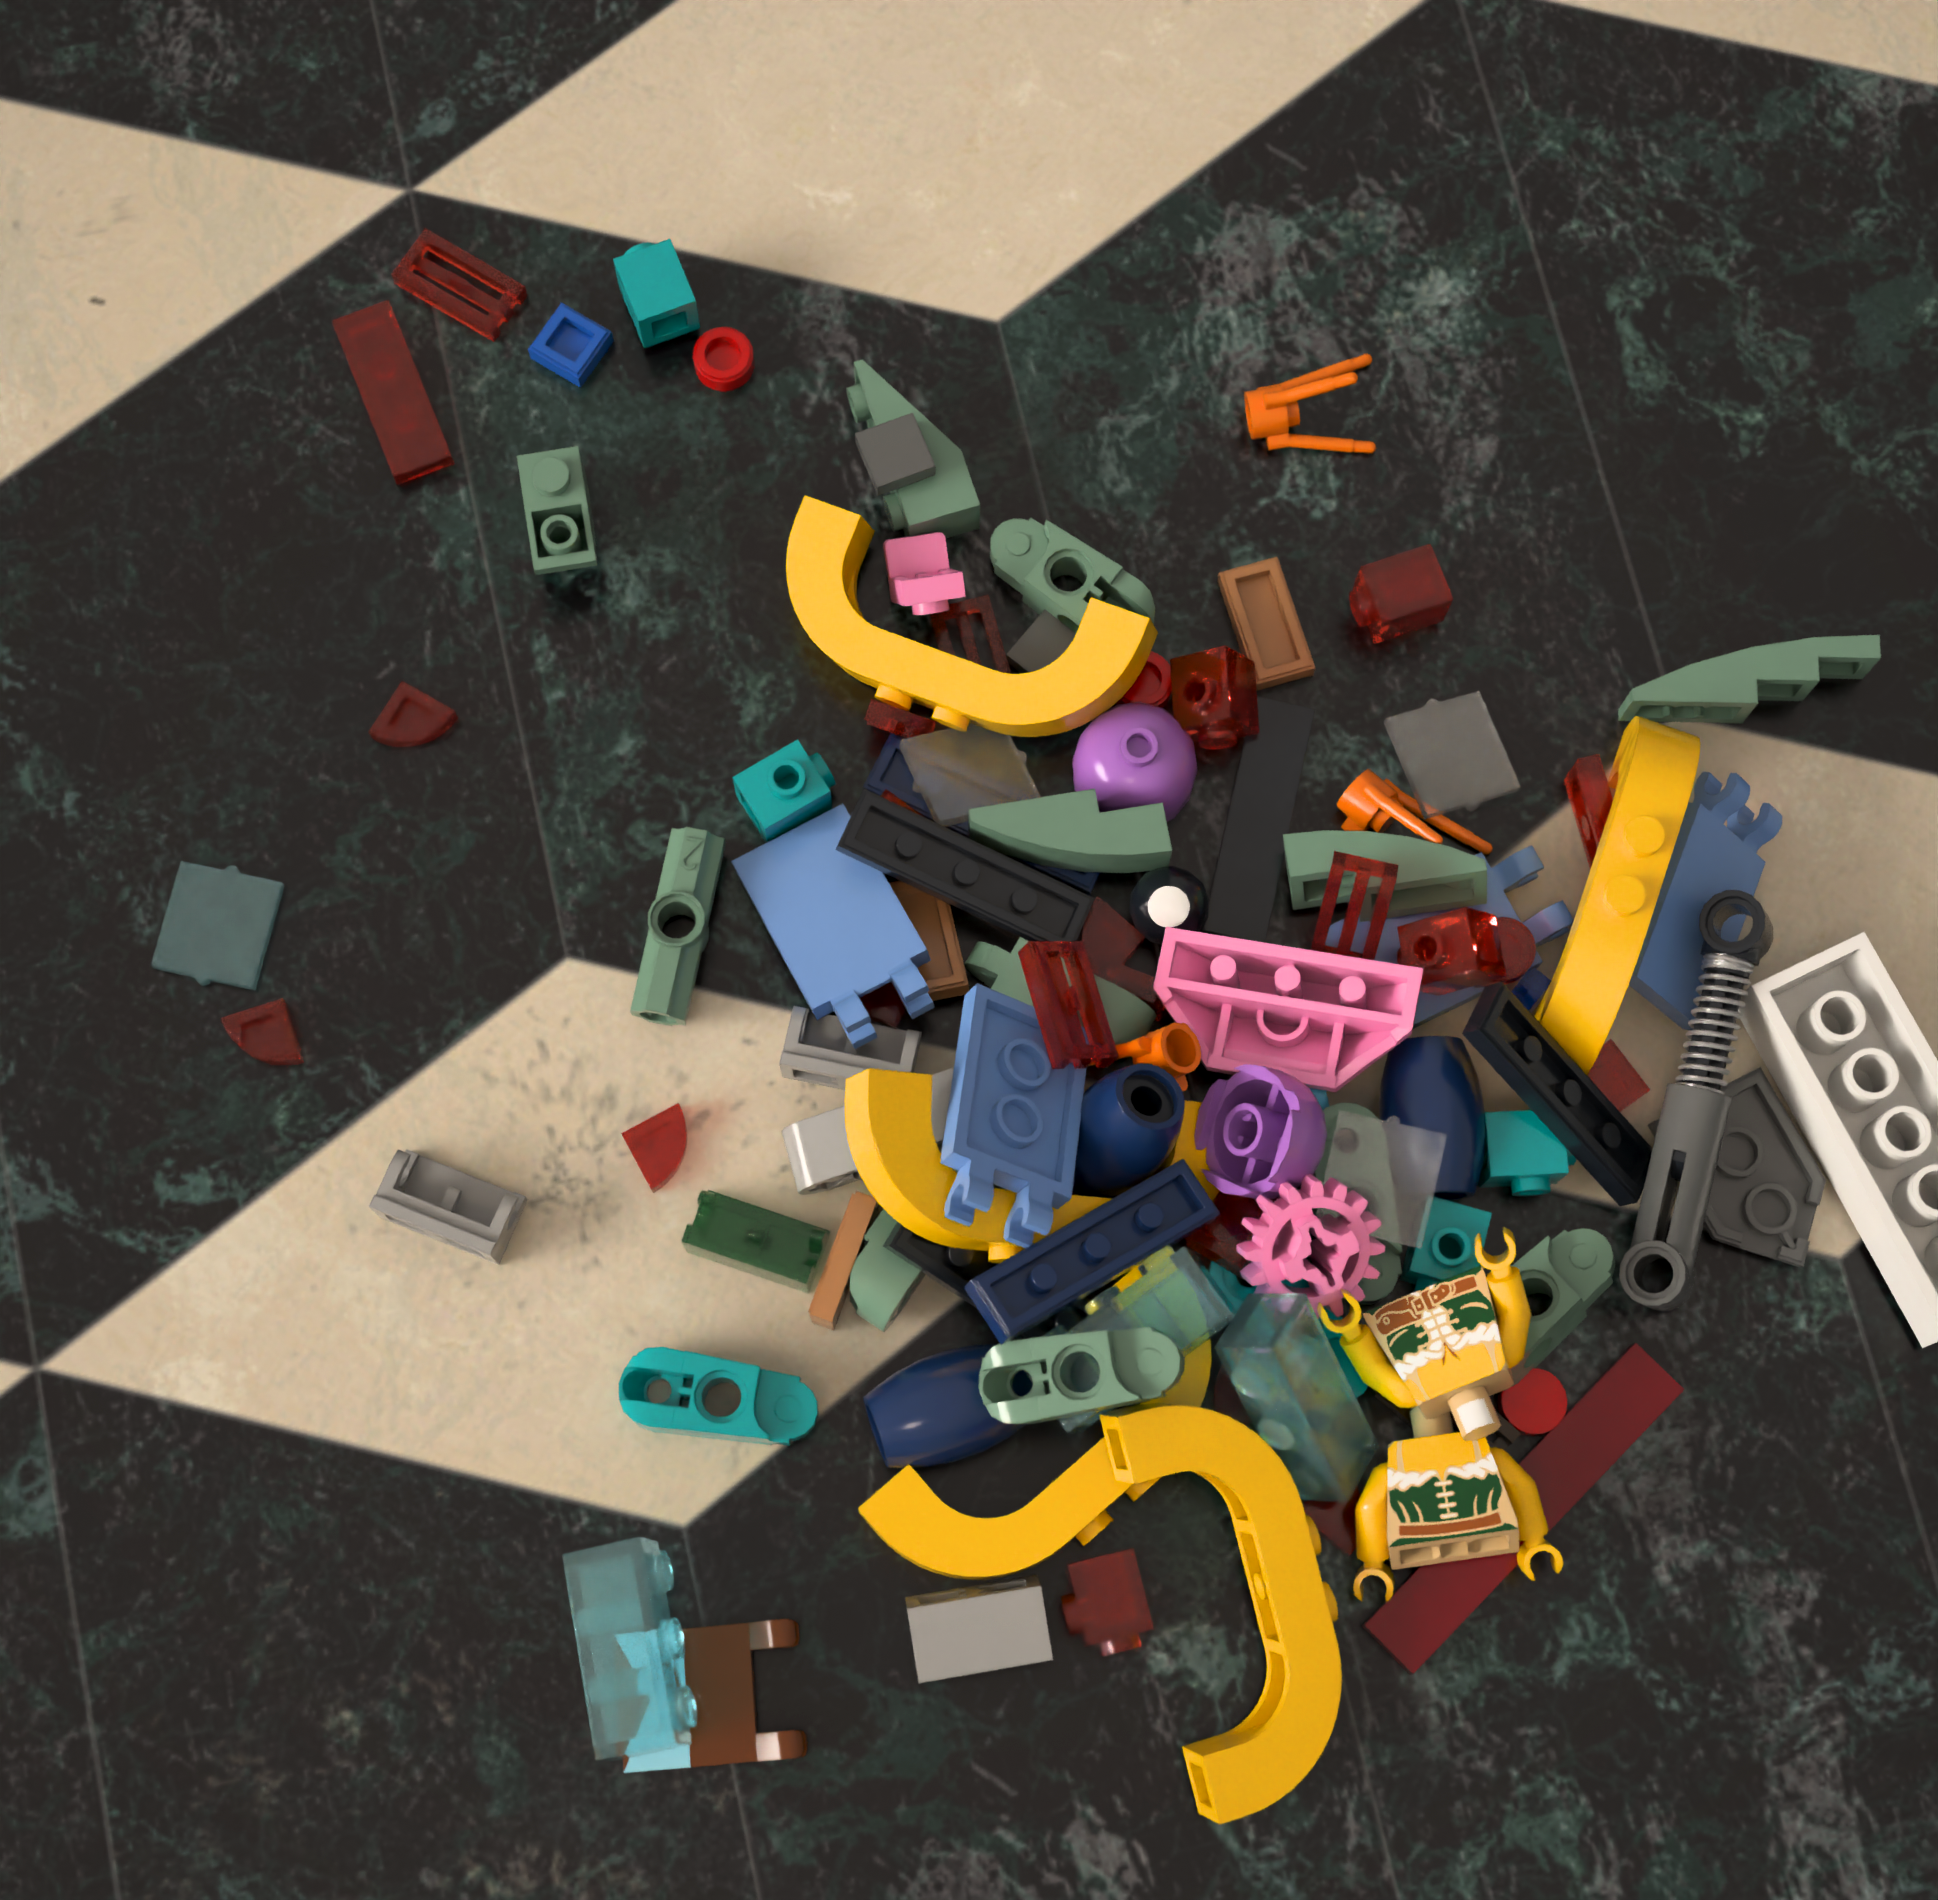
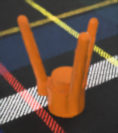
M1363 354L1279 384L1245 391V412L1251 439L1266 437L1268 450L1294 447L1370 454L1375 452L1376 444L1371 441L1289 433V427L1300 425L1299 400L1355 384L1358 381V375L1353 371L1370 365L1372 363V356Z
M1371 769L1362 772L1349 785L1337 802V808L1348 816L1341 826L1344 831H1368L1371 828L1375 832L1383 833L1396 819L1426 841L1442 844V836L1422 821L1424 820L1485 855H1489L1493 851V847L1489 842L1404 793L1389 779L1382 780Z
M1172 1023L1158 1030L1150 1031L1146 1035L1132 1041L1089 1051L1087 1066L1132 1057L1133 1065L1147 1063L1167 1071L1177 1081L1183 1092L1188 1088L1185 1074L1194 1071L1199 1065L1201 1048L1196 1035L1186 1023Z

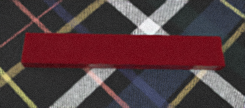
M1637 1343L1632 1344L1566 1412L1560 1424L1547 1432L1518 1462L1536 1483L1549 1531L1685 1390ZM1519 1540V1547L1524 1543V1541ZM1518 1552L1418 1566L1393 1592L1388 1602L1385 1600L1361 1626L1409 1675L1414 1674L1518 1565Z

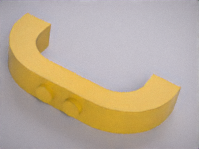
M804 495L790 532L786 557L787 584L795 613L813 642L848 674L876 688L877 691L874 697L886 704L906 711L910 710L913 702L934 710L931 716L933 720L962 732H966L969 723L1005 735L1018 737L1049 736L1083 726L1110 709L1134 684L1149 657L1158 634L1151 619L1092 597L1089 600L1077 633L1066 651L1046 667L1023 674L995 671L873 626L865 620L860 610L857 599V578L875 531L861 515Z
M1635 716L1624 730L1606 786L1616 789L1590 873L1556 971L1541 1002L1531 1013L1586 1075H1588L1608 1036L1635 969L1686 812L1700 756L1701 742L1698 736L1640 716Z
M868 1068L847 1078L845 1083V1126L852 1158L866 1187L891 1217L913 1233L934 1243L960 1249L989 1251V1262L1001 1263L1026 1249L1004 1240V1226L1017 1196L1015 1192L994 1188L990 1210L983 1212L975 1208L973 1224L970 1226L945 1218V1202L957 1172L951 1167L940 1164L941 1152L934 1138L931 1121L933 1075ZM1184 1100V1116L1178 1140L1169 1157L1152 1176L1184 1159L1214 1203L1221 1191L1207 1181L1202 1169L1210 1170L1206 1163V1147L1203 1150H1196L1194 1139L1198 1110L1202 1102ZM1072 1195V1198L1059 1209L1052 1207L1053 1222L1050 1232L1045 1236L1034 1231L1032 1245L1113 1198Z
M1164 1250L1128 1272L1110 1288L1107 1298L1133 1328L1155 1327L1157 1332L1173 1338L1181 1347L1185 1358L1182 1377L1171 1390L1166 1391V1397L1151 1399L1140 1404L1164 1403L1201 1407L1206 1394L1211 1369L1209 1326L1202 1304L1192 1284ZM1103 1437L1030 1503L1009 1515L996 1518H977L955 1511L934 1494L910 1464L863 1503L858 1510L861 1516L889 1547L915 1565L947 1577L966 1580H987L1014 1575L1035 1567L1057 1553L1074 1537L1085 1546L1114 1520L1106 1511L1111 1504L1125 1492L1135 1502L1160 1478L1135 1485L1115 1481L1105 1437Z
M1164 1403L1139 1404L1099 1414L1115 1481L1135 1485L1170 1474L1191 1471L1205 1478L1219 1491L1230 1511L1265 1649L1267 1662L1265 1685L1257 1705L1243 1722L1225 1733L1182 1746L1198 1813L1218 1824L1248 1816L1277 1802L1305 1778L1325 1749L1337 1718L1341 1698L1342 1672L1333 1622L1338 1619V1608L1330 1586L1321 1579L1316 1555L1321 1553L1319 1532L1312 1518L1309 1515L1305 1516L1297 1487L1282 1460L1258 1434L1235 1419L1209 1409Z

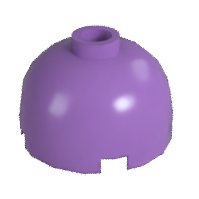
M1142 702L1117 704L1095 718L1080 735L1072 761L1075 792L1095 789L1100 813L1163 802L1167 822L1175 818L1189 801L1198 770L1194 742L1182 722L1164 708Z
M1243 1064L1234 1068L1240 1072L1235 1073L1228 1081L1218 1079L1209 1088L1198 1110L1194 1133L1196 1150H1203L1206 1147V1163L1210 1170L1202 1169L1207 1181L1222 1193L1255 1199L1262 1195L1269 1199L1280 1197L1279 1188L1282 1183L1288 1182L1298 1189L1301 1187V1182L1305 1175H1313L1324 1155L1327 1138L1325 1114L1309 1087L1294 1076L1265 1066Z

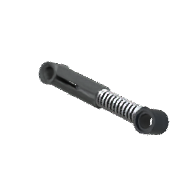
M1725 890L1714 895L1704 904L1699 916V929L1704 939L1700 953L1704 958L1701 969L1706 974L1698 977L1703 985L1698 986L1696 991L1701 996L1693 999V1002L1698 1006L1691 1010V1014L1695 1019L1688 1021L1689 1026L1693 1030L1685 1034L1691 1041L1683 1044V1047L1688 1052L1680 1056L1686 1064L1678 1066L1679 1071L1683 1075L1675 1078L1677 1083L1667 1084L1630 1250L1625 1253L1620 1264L1619 1279L1624 1291L1632 1300L1655 1311H1670L1681 1307L1691 1297L1695 1288L1694 1265L1732 1100L1731 1097L1720 1091L1721 1086L1728 1085L1727 1081L1723 1080V1075L1731 1073L1725 1067L1726 1063L1731 1064L1733 1062L1731 1058H1728V1053L1736 1051L1734 1047L1730 1046L1731 1041L1738 1040L1737 1036L1733 1035V1031L1741 1028L1735 1022L1736 1019L1744 1017L1742 1013L1738 1012L1739 1008L1746 1006L1744 1002L1740 1001L1741 996L1745 997L1748 995V992L1743 990L1744 985L1751 984L1749 975L1754 972L1752 969L1759 965L1760 959L1769 951L1773 942V925L1768 914L1751 894L1740 890ZM1736 914H1745L1753 918V927L1744 939L1737 942H1728L1721 939V928L1729 917ZM1678 1181H1680L1674 1211L1672 1215V1220L1669 1228V1233L1667 1237V1242L1664 1243ZM1657 1259H1667L1673 1269V1279L1670 1286L1662 1292L1649 1293L1642 1282L1645 1267Z

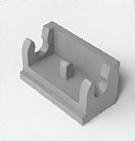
M794 1006L779 1062L781 1074L784 1078L845 1090L847 1078L868 1068L914 1073L922 1032L910 1029L906 1031L871 1023L878 1038L854 1049L837 1016L826 1015L816 1020L813 1012L808 1008Z
M406 1149L405 1152L398 1150L395 1153L369 1207L380 1218L499 1265L528 1199L526 1196L508 1191Z
M1037 1575L905 1597L919 1683L1053 1660L1042 1588Z

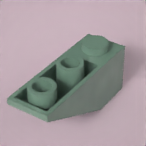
M864 360L855 361V385L847 387L846 390L856 423L866 421L868 428L913 413L936 466V475L890 491L891 494L883 496L886 514L893 532L903 529L905 537L941 532L945 535V538L979 529L980 502L962 450Z

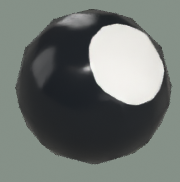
M1171 865L1157 868L1144 874L1130 894L1129 912L1136 930L1150 942L1162 945L1166 927L1199 932L1209 917V898L1203 883L1188 870Z

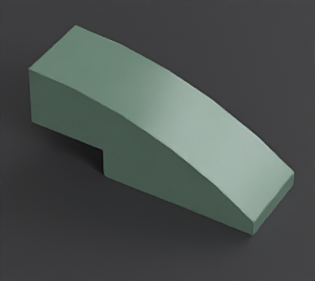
M1095 789L968 810V833L971 840L1002 854L1043 866L1081 872L1134 873L1166 867L1169 865L1172 855V846L1163 802L1100 813Z
M1322 830L1283 834L1286 870L1293 910L1356 901L1360 922L1487 904V867L1485 859L1450 846L1409 836L1371 831Z

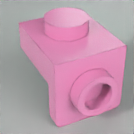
M932 532L888 539L883 543L891 602L902 606H911L913 615H925L949 610L948 599L966 597L962 571L950 569L946 538L943 533Z

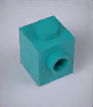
M671 239L656 244L652 242L640 243L627 250L623 256L613 259L620 291L644 348L700 329L696 299Z
M798 739L732 777L736 797L765 843L832 809L831 791L829 788L836 785L835 779L821 755L816 752L808 756Z
M1532 1110L1484 1112L1486 1139L1479 1188L1511 1186L1512 1195L1514 1196L1543 1195L1551 1192V1184H1557L1569 1173V1165H1575L1576 1158Z
M1428 1195L1417 1208L1400 1280L1416 1284L1414 1290L1416 1292L1479 1266L1480 1263L1475 1256V1238L1480 1233L1484 1249L1492 1213Z

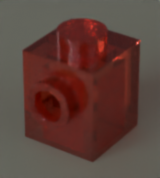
M1431 544L1361 566L1352 589L1353 591L1349 592V602L1353 616L1360 627L1367 625L1374 644L1444 621L1453 601L1452 594Z
M1226 645L1170 659L1173 717L1179 722L1181 728L1188 732L1191 739L1199 743L1201 748L1211 750L1229 748L1236 745V738L1260 733L1254 661Z
M1463 907L1397 927L1401 946L1397 951V963L1423 968L1420 992L1440 996L1507 977L1496 916L1494 914Z
M1134 1548L1068 1564L1065 1570L1071 1593L1061 1595L1060 1601L1069 1636L1081 1633L1084 1647L1100 1644L1102 1657L1142 1647L1139 1633L1147 1632L1154 1628Z

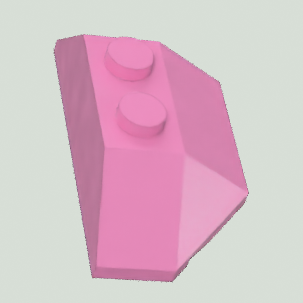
M1166 927L1153 989L1174 1022L1186 1023L1196 1035L1201 1048L1200 1061L1207 1071L1234 1075L1240 1072L1234 1068L1243 1064L1265 1066L1286 1072L1309 1088L1337 1092L1412 1034L1423 968Z

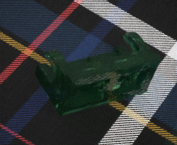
M702 1190L697 1199L699 1206L693 1224H687L681 1240L687 1253L808 1294L810 1293L831 1233L829 1230L711 1190Z

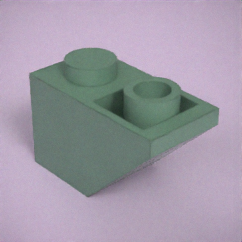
M574 446L517 455L535 575L596 566L595 527L587 476L579 447Z

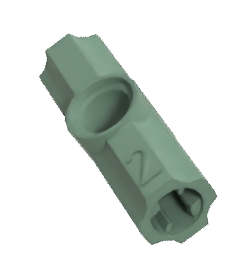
M691 827L671 829L656 900L651 904L648 911L647 924L649 930L630 1010L633 1016L667 1026H686L701 955L709 941L708 923L726 847L725 838L711 834L707 830ZM676 915L689 916L696 922L693 930L682 938H671L662 932L665 922Z

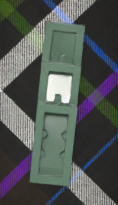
M1880 635L1805 638L1749 647L1689 664L1633 688L1618 709L1619 721H1631L1635 716H1640L1655 722L1743 723L1758 704V700L1803 701L1820 681V678L1863 679L1881 659Z

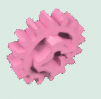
M1312 1174L1305 1175L1301 1182V1190H1296L1288 1182L1282 1183L1279 1188L1280 1198L1274 1202L1265 1196L1259 1195L1256 1201L1263 1214L1259 1220L1243 1218L1241 1223L1253 1233L1252 1241H1244L1236 1245V1251L1246 1260L1253 1261L1246 1265L1240 1273L1242 1278L1251 1286H1257L1254 1295L1267 1307L1275 1304L1274 1309L1289 1320L1294 1317L1299 1309L1300 1314L1310 1323L1318 1322L1317 1306L1319 1302L1335 1316L1343 1315L1341 1299L1344 1296L1340 1289L1349 1291L1356 1300L1361 1302L1365 1298L1362 1289L1358 1285L1362 1277L1378 1279L1380 1274L1379 1271L1368 1263L1369 1257L1385 1252V1245L1376 1238L1369 1236L1382 1224L1379 1218L1369 1211H1364L1368 1201L1354 1190L1347 1193V1186L1333 1177H1330L1323 1186L1322 1182ZM1312 1208L1331 1209L1338 1212L1340 1216L1334 1218L1332 1215L1327 1214L1318 1218L1313 1214ZM1310 1234H1312L1316 1239L1312 1241ZM1310 1256L1312 1264L1305 1258ZM1287 1279L1290 1283L1305 1279L1310 1287L1295 1288L1281 1283V1281Z

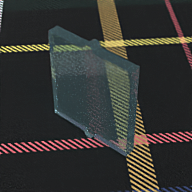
M181 861L151 967L157 970L195 977L196 981L202 986H206L210 981L255 990L282 897L284 884L274 880L241 874L235 866H228L226 870Z

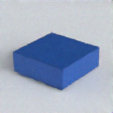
M561 302L528 348L532 360L581 388L612 345L614 339L610 330Z

